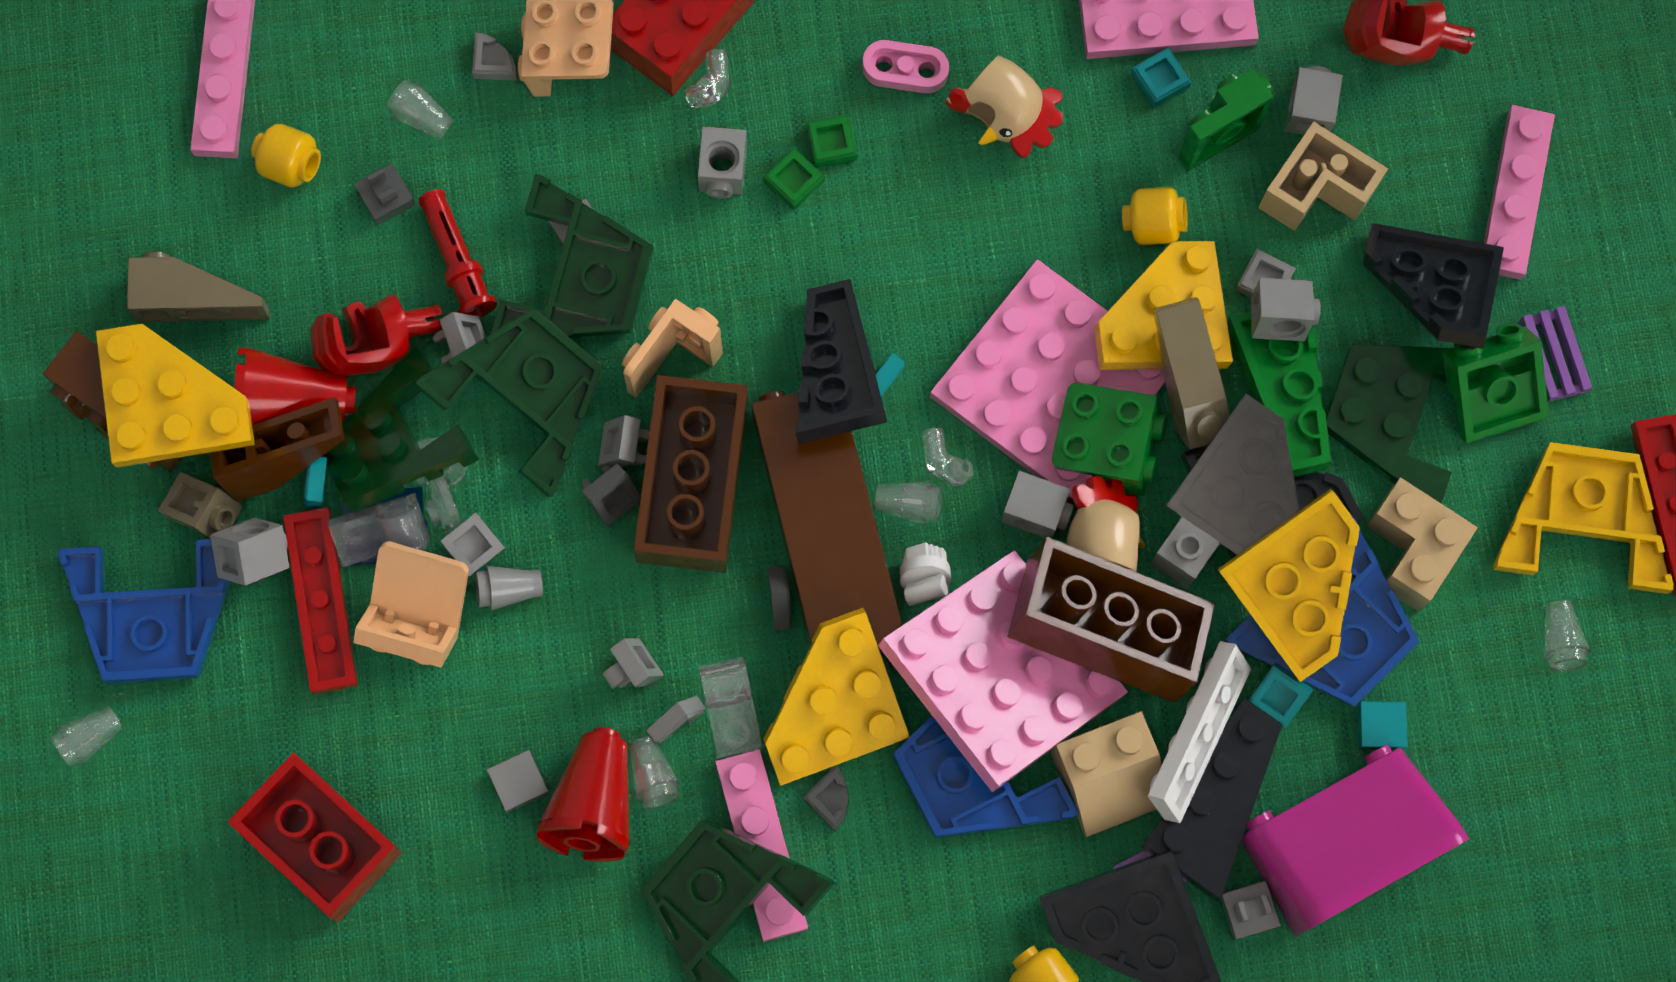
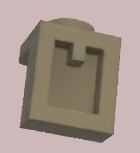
M180 472L159 507L158 512L211 539V534L233 526L235 519L242 509V505L219 488Z

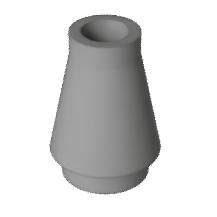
M486 566L484 571H475V588L479 608L489 607L490 611L530 598L543 596L540 570Z

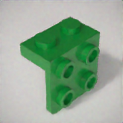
M1082 383L1071 384L1067 389L1052 454L1054 467L1064 471L1121 480L1126 494L1144 496L1146 484H1153L1156 478L1158 457L1153 456L1156 441H1163L1167 427V415L1162 414L1158 397Z

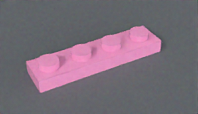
M208 0L190 149L194 156L238 159L255 0Z
M1515 105L1511 106L1507 114L1484 243L1504 247L1499 275L1522 280L1527 272L1555 114Z
M760 749L715 761L734 833L789 858ZM769 884L754 901L753 906L763 942L808 930L805 915L803 916L772 885Z

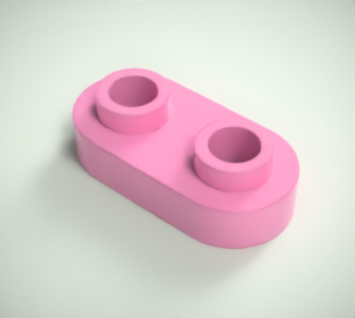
M880 40L872 43L865 50L862 70L866 79L875 86L927 94L936 92L945 85L949 73V62L945 54L934 47ZM881 62H885L892 68L889 71L882 72L876 66ZM930 69L934 75L930 78H924L919 74V71Z

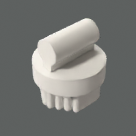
M927 542L906 548L903 563L900 566V584L905 589L904 595L908 605L912 606L948 595V586L951 583V568L947 562L944 548L933 546V544L928 545Z

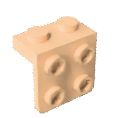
M526 0V12L521 20L523 52L518 60V74L520 80L524 81L534 97L551 96L553 79H602L608 75L614 6L612 0Z
M677 299L672 302L668 309L661 307L649 324L648 329L651 333L642 345L635 343L623 359L622 365L625 367L623 374L628 393L635 398L641 393L676 343L713 367L723 354L721 331L717 327L718 320L706 310L696 307L693 311Z
M390 541L384 542L378 550L371 602L355 628L353 643L370 647L377 652H387L412 659L419 664L442 668L458 639L469 574L468 566L458 560Z

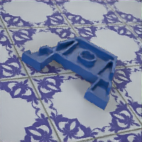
M1361 528L1353 557L1351 573L1354 580L1350 583L1347 607L1344 610L1338 656L1303 680L1304 683L1352 707L1356 706L1420 642L1393 589L1391 590L1372 549L1370 550L1361 532ZM1251 614L1225 639L1227 643L1236 644L1240 651L1270 666H1273L1276 662L1294 675Z
M211 539L196 540V586L186 588L104 593V550L100 546L58 549L59 560L69 580V588L85 625L84 630L101 678L106 684L200 677L230 583L228 580L217 577Z
M933 716L893 754V758L935 839L1068 820L1079 815L1061 777L1020 797H1016L1008 781L994 792H991Z

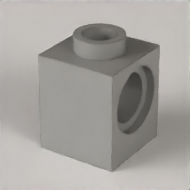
M1321 66L1300 67L1291 87L1285 132L1305 135L1313 121L1331 132L1336 122L1343 75L1331 73L1329 69Z
M702 127L698 169L700 192H706L711 197L722 199L730 198L733 194L743 195L747 151L746 130ZM718 159H727L734 164L726 171H717L711 167L712 163Z
M1259 278L1250 299L1252 338L1305 342L1312 325H1318L1320 319L1321 305L1320 300L1314 298L1313 281Z
M1019 471L1001 523L1043 538L1049 537L1052 539L1056 528L1065 531L1074 505L1066 503L1070 489Z
M1181 517L1150 565L1188 590L1220 542L1184 517Z
M252 518L210 535L218 578L246 586L289 568L287 556L288 541L283 531V525Z

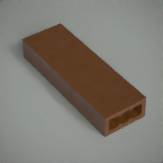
M784 391L766 393L758 398V402L752 403V417L809 645L811 647L813 643L812 638L820 623L860 608H864L878 645L883 638L901 627L902 623L853 433L850 431L798 444L795 432L796 420H799V392L785 395ZM879 648L880 654L883 655L884 653Z

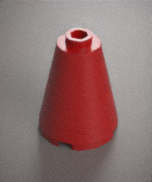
M249 347L238 348L237 354L239 358H246V364H236L234 389L248 399L252 425L334 397L339 401L342 422H344L345 413L354 414L356 387L347 386V377L338 376L319 368Z
M596 727L593 729V732H587L582 735L538 824L536 837L545 847L568 856L569 848L584 851L582 860L594 862H612L625 857V852L627 853L630 845L627 743L620 738V733L616 730Z

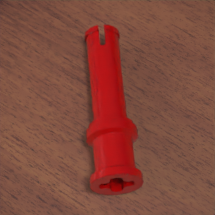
M436 189L429 191L418 199V203L422 207L434 240L447 267L444 279L447 287L453 288L460 304L458 313L476 315L479 318L484 317L495 310L498 304L495 297L489 295L482 279L483 268L480 263L471 259L445 197L444 190Z

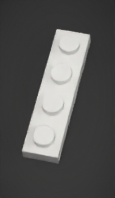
M1219 642L1213 657L1206 663L1204 676L1195 695L1190 698L1187 704L1186 715L1179 730L1170 740L1164 762L1159 772L1152 778L1148 798L1164 820L1181 823L1251 671V667L1236 644Z

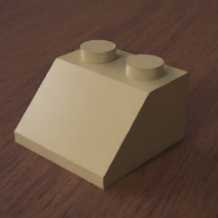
M1142 711L1058 743L1051 751L1059 775L1079 812L1077 819L1085 838L1157 810L1148 798L1152 778L1159 772L1162 763Z

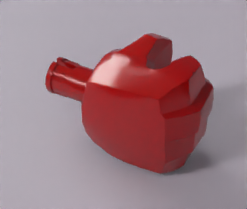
M1353 0L1343 27L1345 40L1352 54L1396 66L1425 63L1434 56L1438 47L1465 55L1471 50L1473 42L1463 40L1464 37H1475L1472 27H1463L1445 22L1444 5L1441 1L1437 0L1407 5L1406 0Z
M394 294L385 296L368 308L360 301H355L342 308L343 315L351 330V345H344L338 317L334 316L333 313L321 314L317 316L310 327L312 358L321 369L338 376H358L382 371L400 362L407 356L410 337L437 333L443 330L440 319L429 322L425 321L442 315V311L438 305L404 311L398 297Z

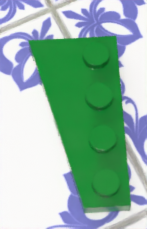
M1251 311L1229 316L1227 321L1228 331L1254 399L1284 419L1294 477L1327 470L1331 463L1326 413L1325 409L1322 408L1321 401L1322 379L1321 371H1318L1316 350L1318 345L1313 325L1305 342L1252 338Z

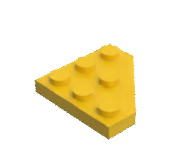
M1215 241L1172 242L1100 319L1094 328L1099 370L1164 369L1153 308L1197 297L1200 301L1218 369H1228L1233 359Z
M143 324L96 331L111 463L116 468L255 445L249 401L242 393Z
M1332 489L1326 491L1218 569L1300 682L1338 656L1344 610L1347 607L1352 577L1353 557L1360 531L1359 525Z
M864 608L819 624L812 638L813 643L802 665H799L783 698L784 702L763 739L780 786L910 738Z

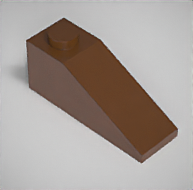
M334 397L253 424L255 445L210 452L213 478L237 502L280 488L345 440L339 401Z

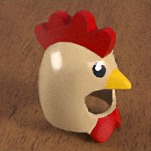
M1000 55L983 70L968 89H952L945 101V104L950 109L963 114H971L986 124L987 130L978 144L985 145L996 140L1010 144L1013 152L1020 158L1028 157L1031 153L1032 145L1042 149L1049 147L1053 137L1048 129H1055L1063 122L1062 112L1054 107L1063 98L1061 91L1051 87L1041 90L1034 79L1021 67Z
M1098 475L1087 478L1086 485L1078 484L1073 486L1071 490L1072 497L1078 511L1071 522L1066 545L1137 572L1138 548H1145V543L1140 537L1139 515L1136 513L1138 508L1136 496H1126L1123 483L1120 480L1109 479L1105 482Z

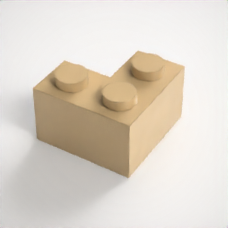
M1313 121L1266 190L1258 208L1293 231H1296L1317 198H1320L1355 221L1379 186L1388 168Z
M1401 477L1389 490L1366 527L1403 550L1402 555L1386 580L1396 597L1418 612L1432 600L1478 528Z

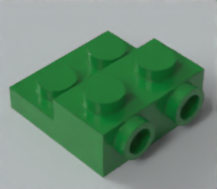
M1255 69L1242 76L1236 72L1226 77L1217 85L1216 95L1210 103L1211 107L1200 112L1190 121L1189 124L1191 126L1187 135L1183 138L1184 143L1178 159L1187 172L1260 129L1274 98L1271 83L1265 74L1260 71L1256 72Z
M1509 323L1498 327L1495 336L1486 338L1484 349L1454 344V349L1443 352L1447 391L1455 398L1459 436L1466 444L1549 417L1542 342L1526 326L1522 327L1519 324Z

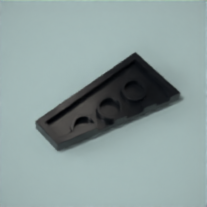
M851 279L807 289L804 325L805 348L804 352H802L801 360L802 384L799 387L798 396L799 420H796L795 432L798 444L886 423L887 418Z
M1245 698L1227 721L1181 823L1164 820L1161 817L1141 846L1143 850L1151 855L1172 849L1182 877L1216 902L1222 897L1282 727L1281 723Z

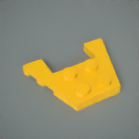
M1550 442L1545 447L1495 559L1493 570L1535 575L1538 572L1541 531L1630 543L1627 589L1663 594L1673 591L1672 576L1667 573L1663 558L1665 550L1662 538L1657 535L1651 512L1654 508L1640 455Z

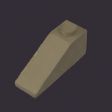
M147 252L142 255V258H129L127 310L137 323L270 320L271 311L263 297L182 260L170 257L162 252Z
M1194 297L1153 308L1173 427L1190 450L1209 445L1229 418L1227 399L1199 299Z

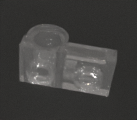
M438 437L433 439L427 438L417 442L420 450ZM460 462L444 470V476L428 481L425 477L416 480L419 486L427 483L432 499L424 501L433 526L442 524L447 535L462 524L449 487L458 484L466 474L467 466L463 467Z
M416 493L328 520L329 530L342 567L377 557L379 548L386 541L422 551L429 545L428 540H430V536Z
M744 657L698 666L717 757L721 758L763 749Z

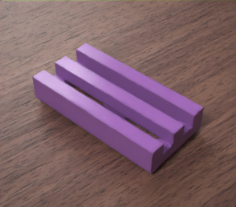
M1565 306L1557 307L1554 311L1550 312L1548 310L1541 311L1538 315L1534 316L1532 314L1523 316L1519 320L1522 327L1526 326L1538 338L1536 326L1541 325L1552 362L1555 365L1562 386L1561 389H1556L1542 347L1547 402L1589 392L1592 389V385ZM1553 321H1555V324H1556V327H1557V330H1558V333H1559V336H1560V339H1561V342H1562V345H1563V348H1564V351H1565V354H1566V357H1567V360H1568V363H1569V366H1570V369H1571V372H1572V375H1573V378H1574V381H1575L1576 385H1573V382H1572V379H1571V376H1570L1568 367H1567V365H1566V362H1565V359H1564V356H1563V353H1562V350H1561V347H1560V344H1559V341H1558V338H1557V335H1556V332H1555V329H1554V326H1553V323H1552Z

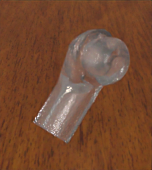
M716 49L706 53L707 74L699 79L696 84L690 85L686 90L687 102L692 107H709L727 94L730 87L727 51Z
M931 428L922 431L926 468L929 473L950 486L964 485L973 475L971 462L966 458L962 460L946 452L942 428Z

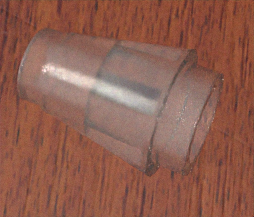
M407 79L396 88L386 104V108L393 112L392 118L438 140L446 134L454 121L418 82L412 84Z
M932 481L879 483L875 495V510L884 511L885 513L924 526L928 522L938 523L942 508L943 489L942 487L933 486Z
M1561 600L1547 604L1545 606L1544 659L1549 661L1550 668L1555 671H1570L1585 666L1587 664L1586 656L1590 653V649L1573 609V603Z
M107 706L102 710L58 726V732L49 738L63 761L71 768L77 763L83 766L116 733L124 728L110 706Z
M651 736L633 741L629 745V749L631 752L636 799L642 801L645 809H655L674 802L679 797L677 788L680 783L659 745L655 743Z

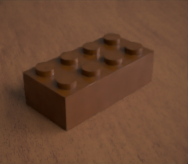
M657 375L634 544L636 563L726 573L748 406V385Z
M1046 537L1027 561L1007 637L1176 703L1197 683L1215 604Z

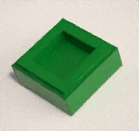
M849 115L806 123V131L815 168L857 160L858 154Z
M793 148L763 176V182L790 208L795 210L825 182V176Z

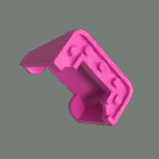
M1387 744L1364 757L1368 764L1366 767L1276 817L1268 810L1247 822L1250 832L1243 835L1241 843L1262 880L1266 881L1269 892L1295 936L1317 926L1469 840L1460 822L1401 748L1392 752Z

